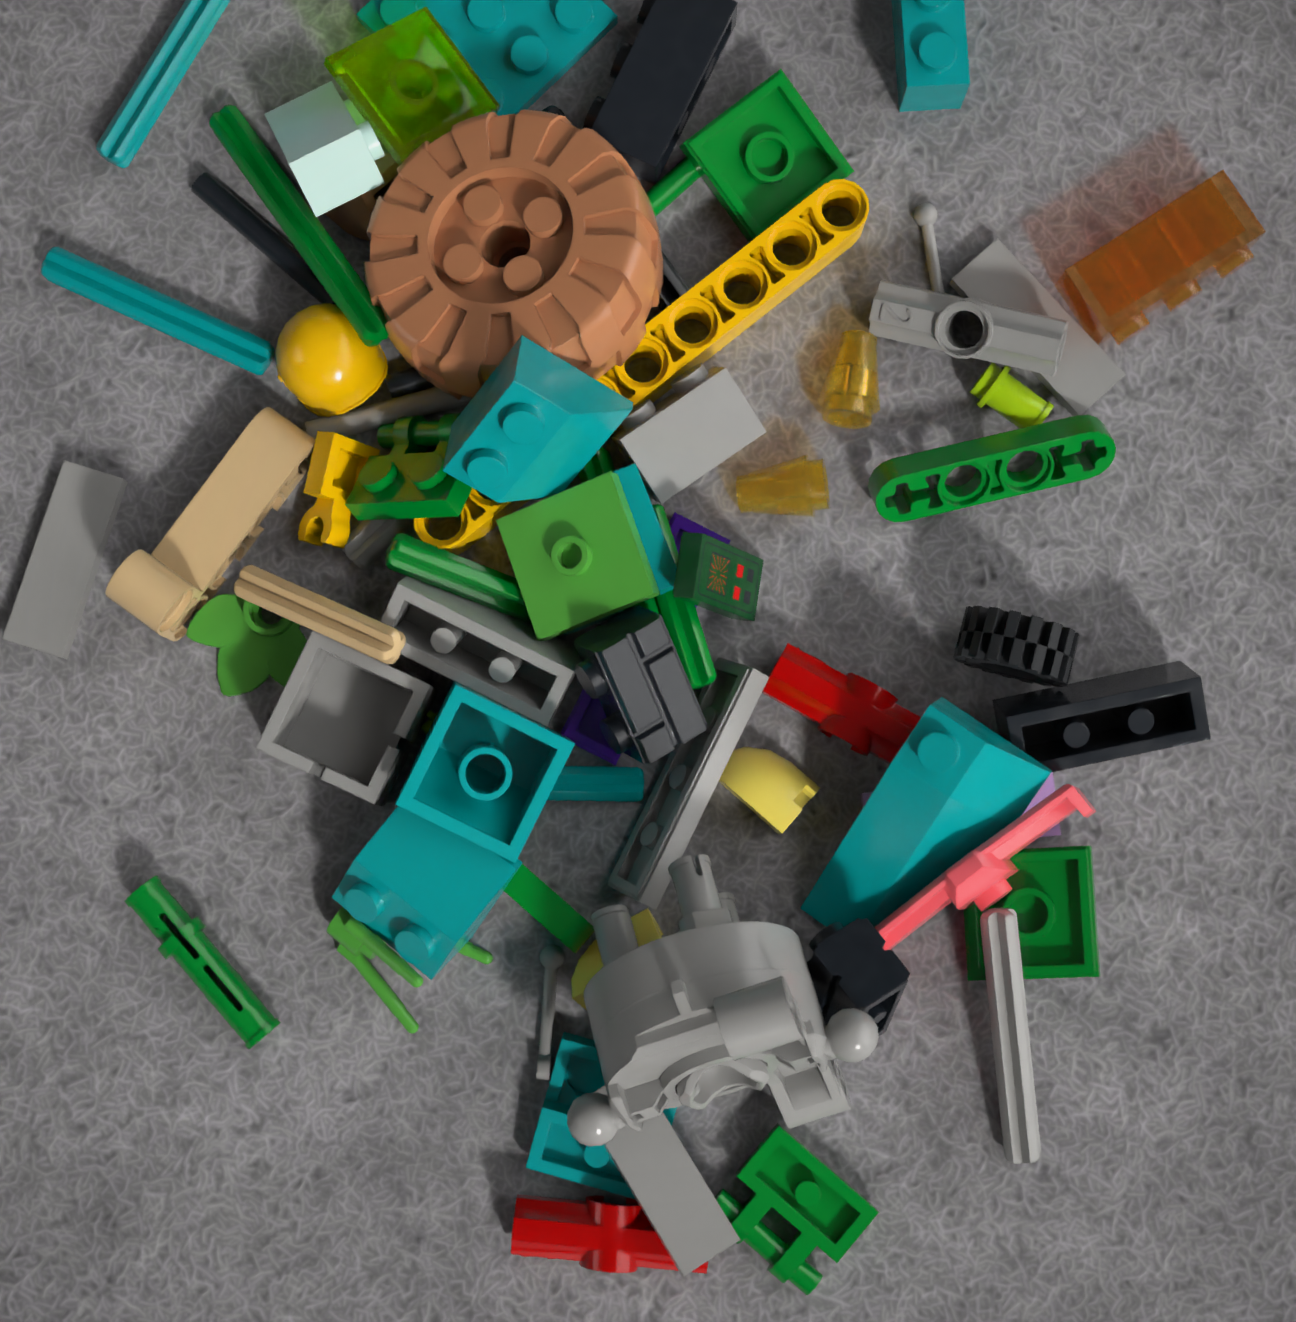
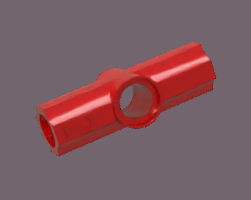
M787 643L762 691L766 696L819 725L817 729L824 735L831 738L833 734L852 745L851 750L864 756H868L870 753L888 764H891L921 719L920 716L898 705V699L877 684L853 673L844 675L826 665L822 660L801 651L800 648H796Z
M517 1194L511 1238V1254L574 1260L579 1261V1265L586 1269L608 1273L636 1272L638 1267L678 1271L636 1199L626 1198L625 1205L603 1202L604 1196L601 1195L587 1196L585 1201ZM708 1261L692 1272L707 1274Z

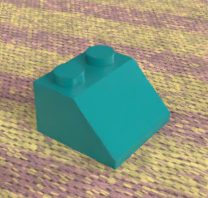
M521 335L452 424L442 471L498 503L551 497L568 487L633 409V402Z
M453 681L421 745L395 805L516 863L575 743L570 738Z
M398 806L353 860L332 898L344 907L353 918L362 922L397 951L404 960L414 965L432 980L473 937L523 862L517 859L516 863Z

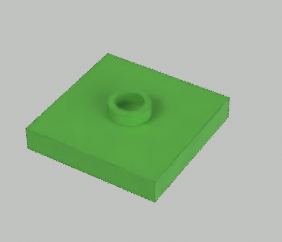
M609 471L496 520L534 632L539 641H547L661 595L618 473Z

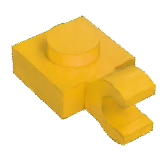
M317 431L303 492L317 497V501L301 519L298 530V539L300 541L321 547L325 543L344 549L350 535L351 511L346 507L345 502L369 456L379 455V449L335 432Z

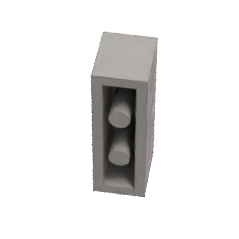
M405 576L398 582L380 621L404 633L406 643L401 650V655L546 727L559 708L575 676V665L581 662L575 646L557 637L547 641H539L533 626L527 622Z

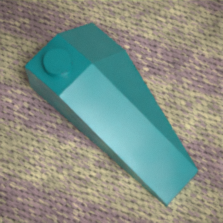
M941 697L929 705L889 765L800 909L826 927L838 921L845 927L857 918H868L874 927L877 926L961 858L1019 818L1052 770Z

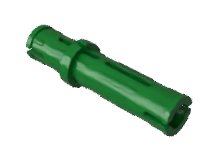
M157 875L141 885L125 900L128 907H131L143 923L162 944L158 948L165 959L171 956L204 994L205 998L245 1042L248 1050L281 1023L277 1018L273 1017L262 1001L242 979L241 975L204 934L203 930L206 928V924L199 916L192 919L163 886L161 879ZM164 915H167L185 939L198 952V959L163 919ZM207 966L214 971L243 1006L242 1011L238 1009L207 972Z

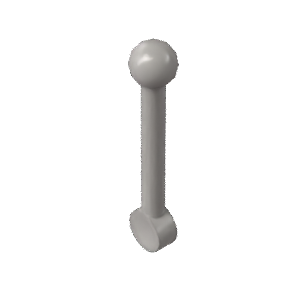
M922 203L915 208L913 218L922 229L931 291L944 293L933 225L938 218V212L932 204Z
M554 944L545 946L539 956L542 966L545 967L536 1080L546 1081L550 1080L557 971L565 959L562 948Z

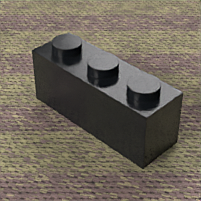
M734 0L643 1L637 18V23L641 24L642 27L633 45L624 42L620 47L610 72V77L614 78L615 81L606 99L600 96L595 98L583 125V129H593L605 138L623 156L637 177L652 184H656L659 181L736 25L738 2Z
M1181 661L1075 682L1063 687H1051L992 700L998 734L1052 770V772L1211 739L1201 676Z

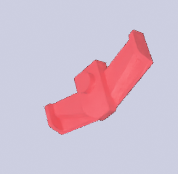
M1071 784L1063 785L976 849L969 852L875 926V929L886 941L883 949L891 950L951 902H953L958 910L968 909L975 903L978 909L983 912L1013 889L1006 880L1018 871V868L1010 859L1012 856L1076 810L1088 818L1096 812L1095 808L1079 788Z

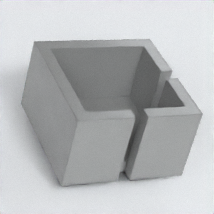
M312 630L255 749L308 774L319 776L321 780L372 804L384 807L408 757V754L397 750L402 738L413 743L415 742L421 730L420 727L427 717L426 713L431 709L439 691L430 684Z

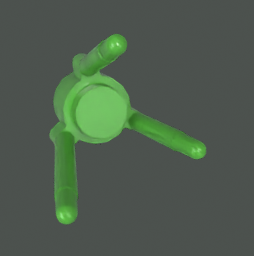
M342 907L326 930L331 937L340 943L336 951L356 967L409 1033H416L419 1028L418 1023L367 958L371 960L377 955L392 970L416 988L423 984L422 976L393 951L385 941L362 922L353 918ZM469 941L458 952L483 964H490L493 961V956L490 952L473 945Z

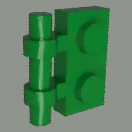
M461 412L446 413L440 420L427 421L423 416L419 415L402 416L395 423L384 424L378 428L377 440L379 445L384 449L392 450L389 455L369 456L345 502L346 507L358 521L459 517L472 487L445 473L442 469L451 427ZM429 446H437L434 452H426Z
M778 1123L736 1172V1176L754 1191L747 1201L740 1204L724 1189L720 1190L715 1196V1199L740 1238V1241L736 1242V1244L744 1241L769 1263L767 1270L781 1283L789 1280L805 1295H809L823 1277L817 1269L806 1261V1258L816 1246L838 1263L879 1213L875 1206ZM771 1207L798 1229V1232L787 1243L760 1221Z

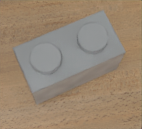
M700 363L690 368L670 383L675 391L655 406L650 399L643 401L632 409L621 423L623 428L610 436L628 465L636 463L646 491L651 499L661 504L767 432L726 367L712 366L706 370L703 363Z

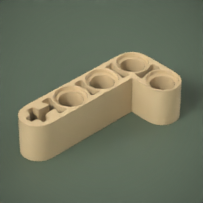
M266 407L262 409L247 425L151 555L142 549H138L122 562L106 587V596L157 634L173 642L181 639L187 632V628L184 625L196 609L200 610L211 600L226 581L222 574L234 558L241 561L264 529L259 525L272 508L276 511L279 510L309 470L315 438L273 408Z

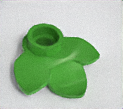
M222 594L209 600L195 614L189 624L186 635L197 643L220 648L217 665L218 682L222 694L231 697L255 690L270 675L276 682L284 687L286 686L307 643V639L300 630L301 625L284 617L275 624H267L261 616L262 607L233 594Z

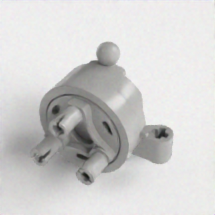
M704 854L697 855L695 858L696 867H694L691 855L681 857L673 861L668 867L683 916L678 923L679 931L677 933L638 947L630 912L625 905L607 906L591 915L603 967L590 979L585 987L583 997L607 1095L598 1092L584 1093L576 1098L567 1113V1126L572 1137L580 1144L602 1146L613 1139L618 1129L626 1125L637 1131H642L643 1121L661 1115L664 1109L676 1108L682 1105L696 1110L704 1109L715 1097L734 1093L747 1087L761 1091L767 1083L789 1129L852 1109L849 1093L837 1059L845 1062H861L869 1057L878 1043V1027L870 1015L865 1011L855 1008L840 1010L831 1016L826 1025L802 944L796 932L775 923L759 921L740 922L734 894L729 892L718 893L711 869L710 857Z

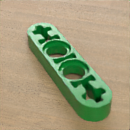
M1088 414L1076 415L892 458L882 462L873 470L869 477L868 489L878 513L884 519L892 522H906L1090 479L1100 475L1110 466L1115 458L1116 447L1105 425L1097 417ZM1086 440H1092V441L1086 443L1085 452L1080 453V454H1075V453L1081 451L1082 442H1084V441H1086ZM1052 447H1057V449L1053 450L1056 460H1053L1052 454L1049 451ZM1023 451L1037 452V458L1029 468L1019 472L1007 470V464L1016 454ZM962 465L976 467V473L967 483L960 486L945 484L948 474L955 468ZM927 476L931 477L932 483L935 487L934 489H926L929 488V485L926 481ZM907 483L903 487L902 495L892 497L896 492L897 485Z

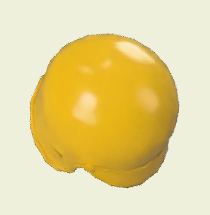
M323 303L311 305L297 312L284 325L278 337L276 346L277 377L310 412L317 416L331 417L340 415L361 405L379 389L387 376V358L380 343L374 347L366 346L336 304Z

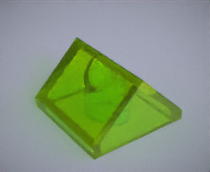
M427 7L327 56L324 61V66L364 120L370 123L376 136L399 166L425 141L431 143L451 131L452 125L485 113H497L500 108L499 103Z

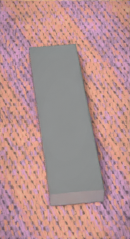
M720 657L716 659L714 664L716 679L713 683L704 686L697 698L708 724L707 730L684 744H677L675 749L671 751L608 880L607 885L646 906L657 909L671 880L668 867L673 861L683 856L769 679L767 675L755 668Z

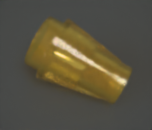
M848 330L840 334L839 344L835 350L818 397V404L823 408L822 419L831 425L848 429L865 428L871 425L872 416L880 410L877 338L869 332Z
M806 454L749 472L747 475L736 476V492L740 513L753 512L757 514L815 517V510L830 509L829 486L824 458L809 460Z

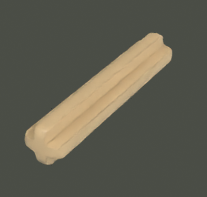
M254 565L243 567L239 578L234 583L236 596L383 663H395L405 646L406 637L403 632Z

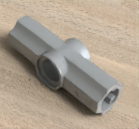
M881 280L872 303L869 317V334L944 351L954 358H975L1055 376L1062 358L1069 321L990 304L981 298H963ZM961 310L975 313L982 322L983 334L980 341L975 345L961 342L954 333L953 322Z

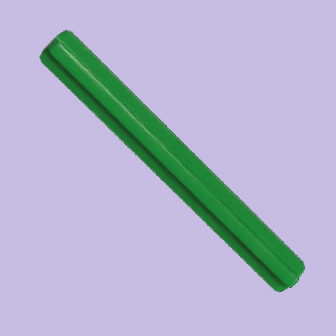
M225 105L219 112L212 113L209 119V126L214 131V134L337 307L351 323L362 342L366 346L374 347L382 340L389 338L385 327L387 320L381 307L372 305L367 286L240 110L234 105Z

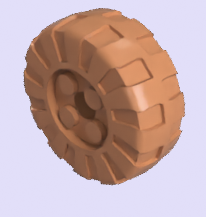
M525 109L520 110L518 114L500 116L496 112H489L452 125L451 131L431 143L425 141L396 169L399 174L390 185L385 196L379 195L371 213L366 230L370 239V262L365 261L363 263L372 305L381 307L387 320L385 327L389 339L404 359L422 377L458 400H461L463 395L473 398L521 335L595 380L615 365L621 367L636 350L646 334L645 322L651 307H657L663 284V256L659 229L651 202L637 176L623 156L596 131L589 128L579 129L573 126L566 116L545 111Z

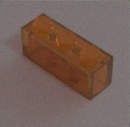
M1221 170L1067 268L1054 286L1085 332L1098 345L1110 337H1113L1115 342L1121 345L1150 325L1145 315L1157 307L1165 304L1168 310L1172 312L1202 292L1198 281L1215 270L1224 279L1250 262L1255 257L1250 248L1266 231L1225 171Z

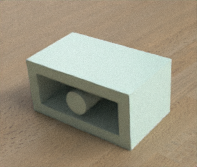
M332 81L264 114L316 217L385 183L375 163L376 160L384 157L385 154L368 120L366 121L355 97L353 96L343 101Z

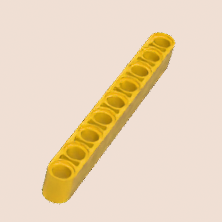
M846 179L831 180L822 185L646 323V334L636 350L621 367L615 365L598 378L597 381L632 401L633 409L647 399L654 403L672 388L670 383L690 368L706 362L856 243L861 237L869 212V200L864 190L855 182ZM830 206H841L851 212L854 222L847 226H834L825 220L822 212ZM791 243L803 250L806 259L798 265L789 266L776 259L773 251L782 244ZM743 281L752 285L758 296L748 304H737L727 298L724 289L733 282ZM695 319L705 324L710 333L704 340L698 343H688L677 336L675 328L685 320ZM641 357L650 358L659 365L660 373L649 382L635 381L626 373V368L631 361ZM620 424L612 434L621 429L622 425ZM472 488L460 513L462 519L461 528L454 537L448 540H438L430 536L429 526L433 518H414V529L421 541L436 546L438 549L459 555L498 526L497 519L517 511L531 499L498 503L494 500L484 499L477 490Z

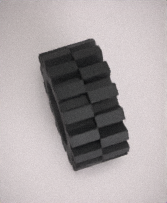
M968 606L965 609L953 658L968 667L979 668L984 672L1019 679L1030 684L1035 682L1042 686L1063 687L1068 685L1080 635L1071 628L1062 627V624L1043 621L1044 618L1034 615L1029 617L1021 615V612L1013 610L1007 612L996 607Z

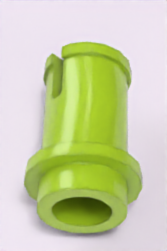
M991 362L970 390V393L979 399L976 405L980 408L985 404L1019 428L1042 424L1054 405L1049 401L1046 402L1010 375V366L1004 365L1001 368Z

